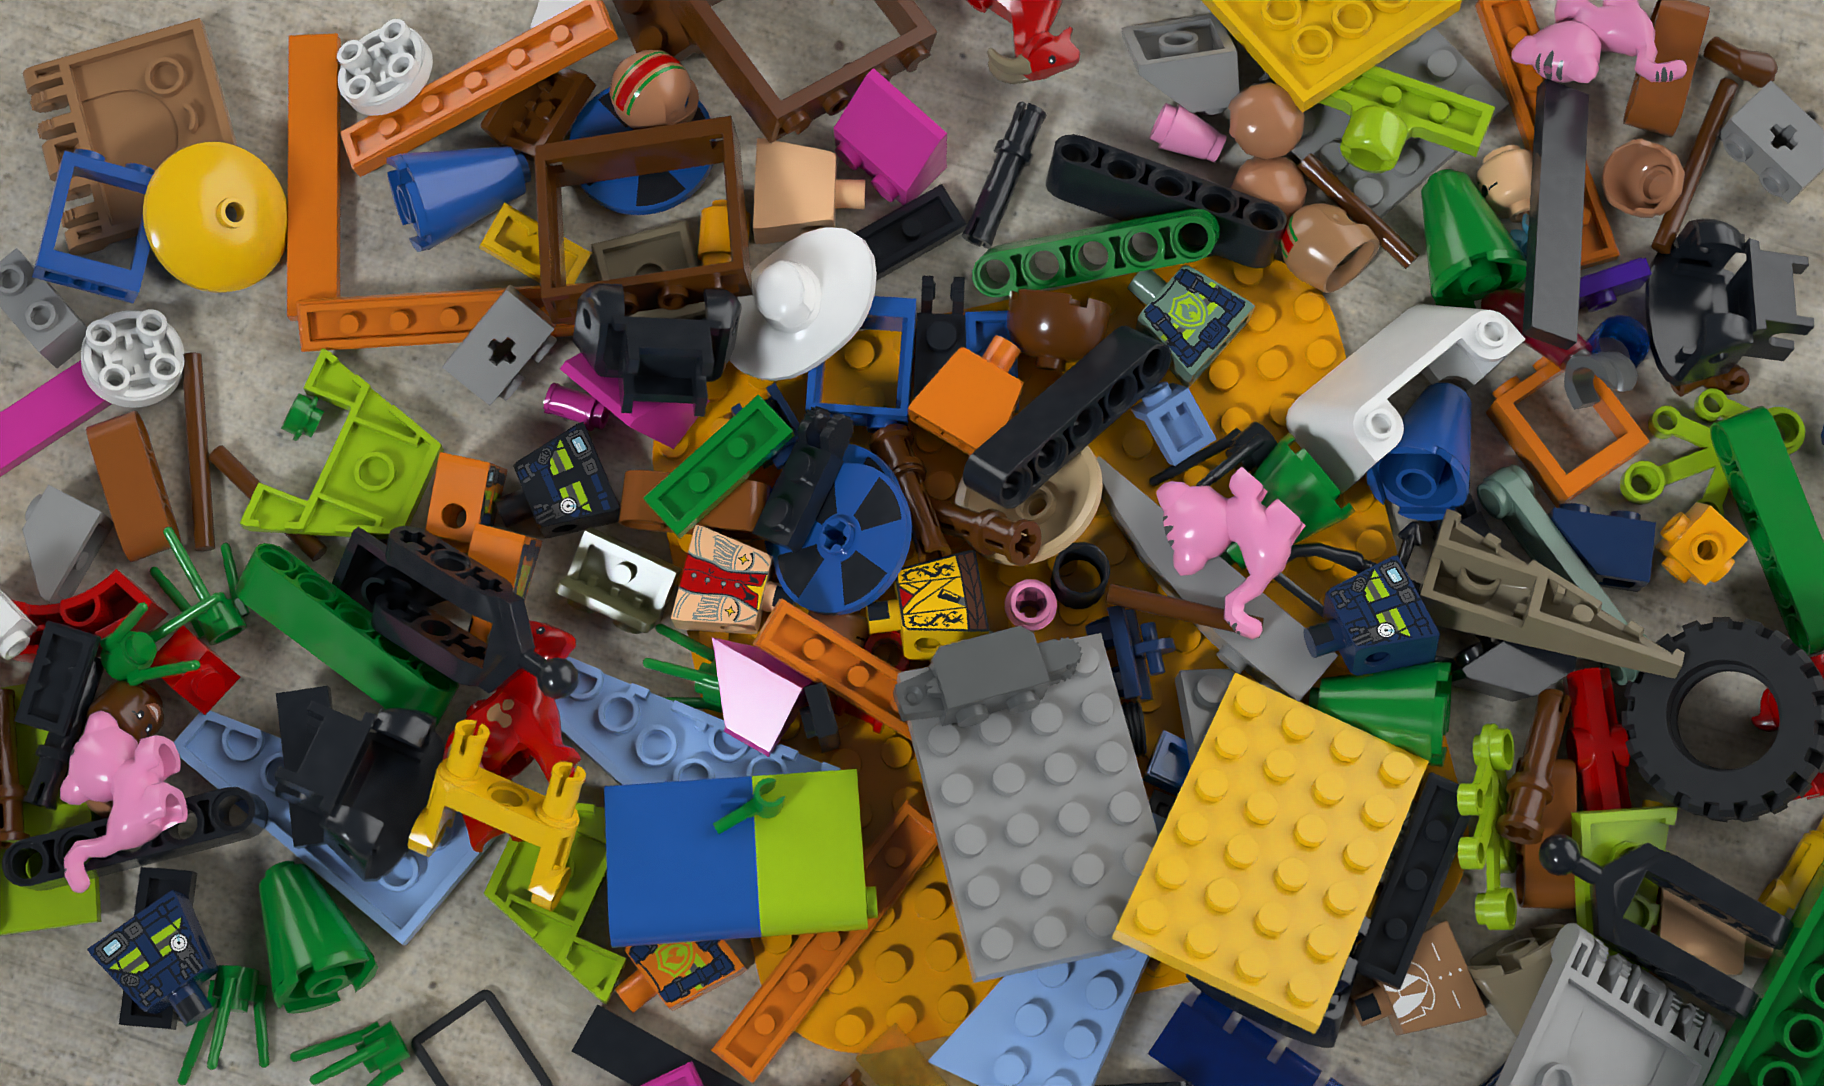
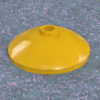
M203 142L175 152L157 168L150 179L144 196L143 222L150 247L169 273L193 288L213 293H226L242 290L256 284L265 278L277 265L287 244L288 204L283 189L273 172L255 155L232 144ZM227 205H231L236 211L237 217L234 222L230 221L226 216L225 209Z

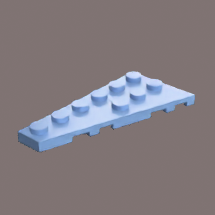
M569 656L566 658L577 669L579 682L575 691L567 698L555 699L560 713L561 733L619 785L841 770V768L824 761L821 763L801 755L797 750L783 744L777 745L771 755L767 757L725 733L724 720L676 700L673 702L651 693L647 688L614 678L603 673L601 669Z
M209 711L206 715L199 712L174 741L180 758L217 789L239 787L258 795L268 808V821L264 829L404 946L410 942L498 837L496 836L484 845L482 853L474 851L470 845L468 830L462 814L457 811L452 828H446L439 846L430 857L410 849L392 872L378 881L364 882L327 844L301 849L294 847L289 803L275 796V788L278 782L275 781L274 775L279 766L284 768L281 738ZM246 800L235 803L245 813L249 814V806Z
M1152 813L1159 836L1166 818ZM1132 948L1004 976L927 1062L979 1086H1094L1150 956Z

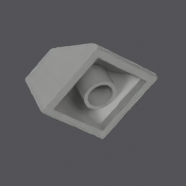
M1214 14L1122 28L1123 40L1139 75L1189 112H1199L1205 115L1221 113L1228 108L1231 100L1239 94L1237 50L1224 25Z

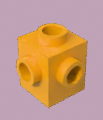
M1696 502L1685 514L1683 512L1677 513L1664 525L1660 532L1663 538L1655 548L1666 557L1661 565L1678 581L1685 584L1690 579L1693 582L1706 586L1710 581L1713 583L1719 581L1730 571L1735 563L1732 557L1748 539L1711 505Z

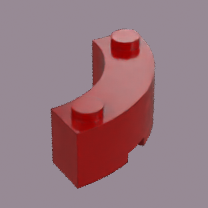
M115 569L96 586L81 594L63 599L60 603L31 605L12 600L38 627L29 636L30 642L27 647L12 659L27 663L34 662L47 621H54L102 636L101 639L112 634L128 614L141 602L146 603L148 609L131 631L148 633L167 617L169 613L134 581L118 569ZM99 644V647H98V650H97V653H96V656H95V657H98V658L101 656V650H102V647H101L100 644Z

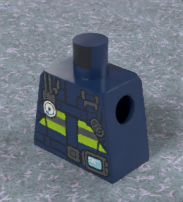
M1398 555L1392 556L1330 588L1325 594L1324 622L1304 628L1303 631L1306 646L1313 658L1339 650L1349 672L1357 676L1435 661L1440 637L1437 627Z
M171 890L87 949L97 963L145 1012L158 1014L172 1005L184 1025L188 1027L202 1020L214 1009L199 985L219 971L218 965L192 904L183 893Z

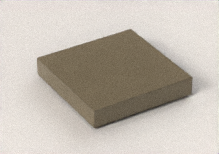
M687 221L591 244L600 281L699 266ZM705 303L689 304L677 310L662 308L642 311L630 317L701 320L706 317Z

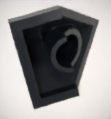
M359 526L353 530L332 581V584L371 613H373L377 596L389 592L408 595L427 607L448 601L390 565L385 559L387 546Z

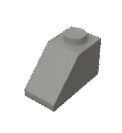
M48 485L44 493L37 495L28 506L25 514L27 522L22 530L39 595L49 603L56 604L74 595L113 528L114 522L101 511Z

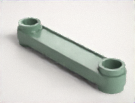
M1511 464L1507 467L1499 468L1485 477L1476 489L1479 502L1489 515L1503 520L1531 560H1535L1602 602L1601 610L1627 625L1626 620L1535 499L1534 486L1527 473L1519 466ZM1599 662L1602 668H1609L1611 680L1621 686L1626 685L1628 681L1634 682L1639 673L1638 670Z

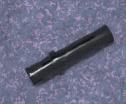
M1025 102L1017 103L1004 138L996 143L994 153L997 154L978 197L971 218L962 233V237L966 241L978 247H981L982 242L984 248L989 249L992 247L997 229L1023 168L1029 166L1034 155L1030 152L1047 114L1043 109L1031 103H1028L1027 109H1025Z
M95 657L70 736H61L48 732L44 745L38 744L35 755L40 758L27 795L24 796L23 801L39 807L45 806L46 809L57 810L60 788L69 772L70 754L81 737L85 726V712L93 703L104 671L100 658Z

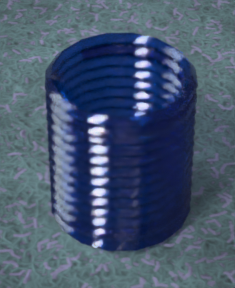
M1616 315L1604 320L1587 340L1593 347L1591 354L1602 352L1599 344L1600 338L1609 337L1617 339L1628 349L1630 360L1635 365V368L1646 357L1650 344V339L1644 326L1636 319L1624 315Z

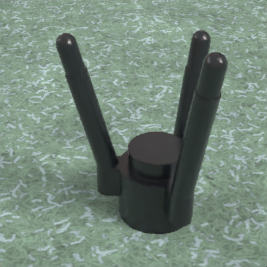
M1252 422L1243 431L1235 428L1223 439L1196 452L1178 465H1172L1150 478L1149 483L1152 486H1157L1228 449L1225 452L1227 459L1209 472L1196 486H1211L1233 468L1238 470L1241 466L1247 472L1251 471L1253 476L1278 443L1263 425L1258 422Z

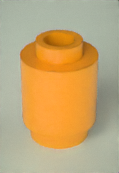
M726 199L715 200L712 202V206L706 207L701 211L698 259L702 261V266L731 262ZM746 211L747 232H748V244H749V232H750V219H751V215H750L749 212Z

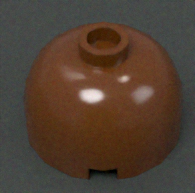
M1019 289L1017 293L1012 290L1010 291L1007 310V328L1012 342L1021 352L1036 358V368L1065 372L1066 363L1078 362L1104 340L1111 306L1099 300L1088 298L1087 306L1082 307L1080 306V301L1072 299V294Z

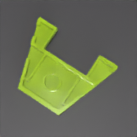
M322 348L303 389L309 396H317L322 401L350 411L309 500L306 501L265 484L258 483L243 514L240 525L243 529L253 532L351 537L353 530L359 526L376 539H388L393 528L410 526L437 467L439 453L443 452L444 449L441 443L394 404L391 405L359 375H355L340 363L338 358L330 351Z
M576 803L575 809L578 812L580 821L566 866L571 868V876L559 904L553 911L531 903L532 892L528 891L540 847L524 840L516 842L512 841L511 837L509 838L483 894L600 1002L608 1004L627 959L578 937L607 875L605 807H597L595 804Z

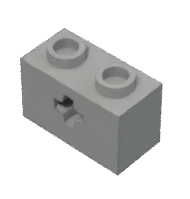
M1773 81L1768 82L1734 114L1719 133L1718 138L1723 142L1726 152L1736 161L1747 164L1759 176L1762 186L1769 193L1781 197L1788 204L1824 171V129ZM1776 142L1781 147L1779 149H1776L1772 146V144Z
M16 248L0 261V307L37 351L58 369L81 350L87 326L48 281L32 277L34 265Z
M509 285L446 360L442 368L489 406L498 396L507 401L525 379L518 372L526 362L532 358L539 363L556 343L557 339L551 335L556 324L553 325L546 313L512 285ZM509 337L515 342L511 350L515 357L513 358L511 355L505 354L499 359L493 354L497 345L492 340L496 339L499 342H503Z

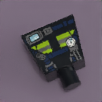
M584 422L576 424L518 460L513 467L522 489L495 499L506 528L534 517L544 538H553L583 531L590 527L595 528L617 523L620 516V506Z

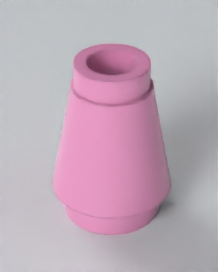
M1165 103L1149 137V139L1159 143V149L1203 160L1206 159L1215 163L1227 138L1226 135L1219 133L1217 129L1194 113L1189 112L1180 104L1175 107L1168 103Z
M1033 579L1023 580L1015 584L1009 590L1005 599V611L1009 620L1015 626H1022L1030 631L1039 630L1047 626L1054 618L1057 609L1056 597L1051 588L1045 583ZM1032 606L1038 612L1035 618H1028L1024 616L1025 612L1020 613V610L1023 607Z

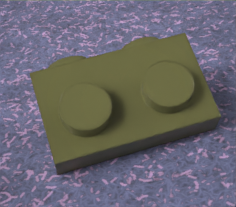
M590 527L584 531L568 575L558 582L555 592L567 597V603L577 610L587 613L597 611L612 618V623L625 632L632 634L648 633L657 624L661 623L682 568Z

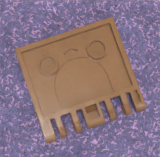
M200 18L34 65L23 71L27 92L32 95L30 100L32 111L46 113L66 108L68 105L71 110L69 113L38 123L39 138L47 140L42 144V150L49 177L52 181H56L64 151L74 153L76 149L91 150L103 155L105 162L123 167L127 163H137L148 166L156 171L169 156L194 144L222 142L238 146L206 29ZM72 175L66 201L69 202L77 198L81 199L93 194L94 202L65 210L62 215V226L68 229L64 235L69 253L76 256L87 255L103 250L111 243L137 236L143 214L145 194ZM227 205L225 210L233 207L231 205Z

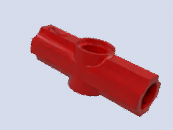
M1595 667L1573 671L1562 678L1565 696L1569 695L1572 699L1568 712L1570 728L1566 732V750L1568 759H1573L1575 763L1583 812L1631 808L1625 770L1630 760L1625 744L1628 741L1626 730L1622 727V723L1617 720L1609 668Z

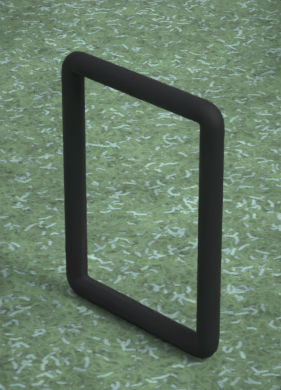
M489 990L479 991L421 1031L411 1042L414 1053L436 1086H449L422 1043L486 1000L541 1086H553L552 1081L496 996Z

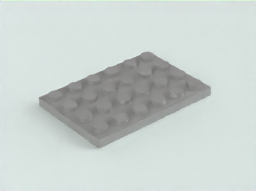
M1101 633L1074 638L1075 642H1079L1078 646L1082 647L1080 652L1083 653L1079 664L1077 663L1074 675L1071 676V679L1067 678L1065 682L1061 680L1058 684L1048 686L1044 698L1040 700V704L1031 710L1017 714L1010 713L1009 709L990 713L987 720L970 727H959L958 722L942 726L939 717L907 721L973 983L1132 949L1112 939V936L1159 836ZM929 667L899 672L897 684L927 672Z

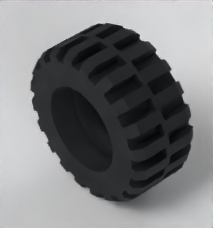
M1713 617V622L1707 624H1700L1696 620L1682 625L1684 631L1676 636L1671 637L1667 633L1655 642L1671 653L1676 649L1684 652L1682 667L1675 679L1639 671L1634 682L1628 681L1624 696L1628 699V706L1626 711H1622V727L1627 730L1628 741L1625 744L1630 757L1636 761L1640 768L1638 770L1639 773L1661 796L1689 813L1700 815L1713 821L1728 822V820H1741L1742 822L1759 820L1761 815L1770 812L1775 815L1789 808L1787 804L1798 795L1802 798L1813 787L1810 784L1818 772L1823 773L1824 679L1803 649H1800L1788 636L1777 629L1772 631L1764 627L1761 622L1746 618L1744 622L1733 621L1730 617ZM1720 672H1739L1759 680L1770 690L1779 710V729L1771 748L1756 762L1737 769H1720L1700 762L1688 751L1679 732L1678 715L1687 694L1700 681Z

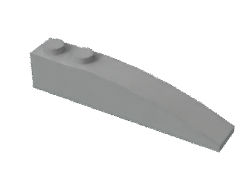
M1098 456L1097 460L1101 468L1103 480L1101 498L1114 522L1143 566L1167 596L1224 609L1225 596L1241 585L1246 578L1220 556L1208 560L1203 569L1193 575L1180 576L1173 563L1174 550L1168 543L1165 534L1163 509ZM1263 592L1244 606L1246 614L1264 618L1263 631L1260 638L1252 640L1234 632L1194 624L1219 649L1217 657L1232 671L1241 674L1244 670L1261 685L1297 701H1300L1338 656L1335 652L1313 658L1305 643L1303 633L1305 627Z

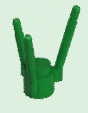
M165 527L163 533L200 601L210 596V593L185 548L180 543L172 527ZM228 543L221 545V553L231 599H227L224 592H219L222 600L190 621L199 639L206 637L210 645L227 641L244 631L247 625L243 617L251 613L247 605L235 593V586L239 578L231 546ZM158 567L150 568V575L181 612L192 607Z
M214 593L149 634L131 631L148 609L146 603H139L112 634L101 639L100 645L102 650L100 657L105 671L118 681L127 680L129 685L137 686L146 680L198 670L200 668L198 660L149 667L157 654L155 643L222 600L221 594Z
M662 623L657 624L655 630L659 634L712 662L711 664L703 662L699 670L665 661L645 658L642 663L645 668L695 681V692L703 694V697L663 698L673 702L676 700L695 709H708L723 713L714 650Z
M218 965L219 971L216 973L215 980H210L207 999L214 1009L197 1023L177 1079L179 1085L183 1086L189 1080L215 1009H218V1014L210 1044L207 1068L214 1070L218 1065L230 1012L247 1013L249 1003L253 1004L259 1065L262 1068L268 1067L270 1061L265 1008L268 986L258 984L259 970L233 965Z
M389 1020L381 1026L376 1021L361 1030L294 1051L290 1054V1059L293 1062H297L359 1043L355 1046L357 1052L313 1074L310 1077V1083L317 1085L363 1062L370 1074L378 1069L381 1071L366 1086H383L389 1080L404 1072L400 1063L411 1056L395 1025Z

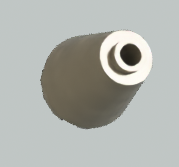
M1548 924L1531 928L1533 937L1518 941L1513 934L1484 948L1469 960L1472 966L1467 967L1473 981L1516 1038L1552 963L1550 950L1557 934L1564 927L1562 924Z

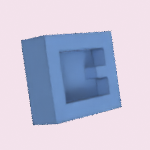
M1168 382L1158 383L1141 398L1142 401L1131 408L1136 418L1145 421L1166 461L1173 466L1178 465L1216 440L1213 431L1188 387L1175 383L1168 384Z

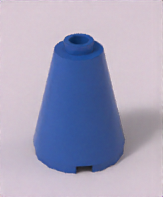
M510 146L400 153L388 157L386 163L396 168V170L387 172L388 181L402 225L413 224L418 235L409 238L417 252L432 249L500 209L504 202L508 204L524 195L526 192L525 183L531 182V172L525 156L522 153L516 155Z
M1442 382L1431 384L1425 388L1402 417L1404 431L1400 442L1367 471V484L1374 497L1383 505L1387 499L1400 507L1399 515L1422 521L1441 520L1445 515L1446 509L1455 511V508L1461 504L1463 506L1470 490L1472 403L1464 390L1456 385Z

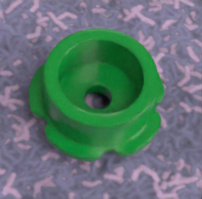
M300 393L296 396L281 426L282 430L294 435V441H298L302 434L311 438L324 413V410L316 407L319 400L317 396H314L313 399Z

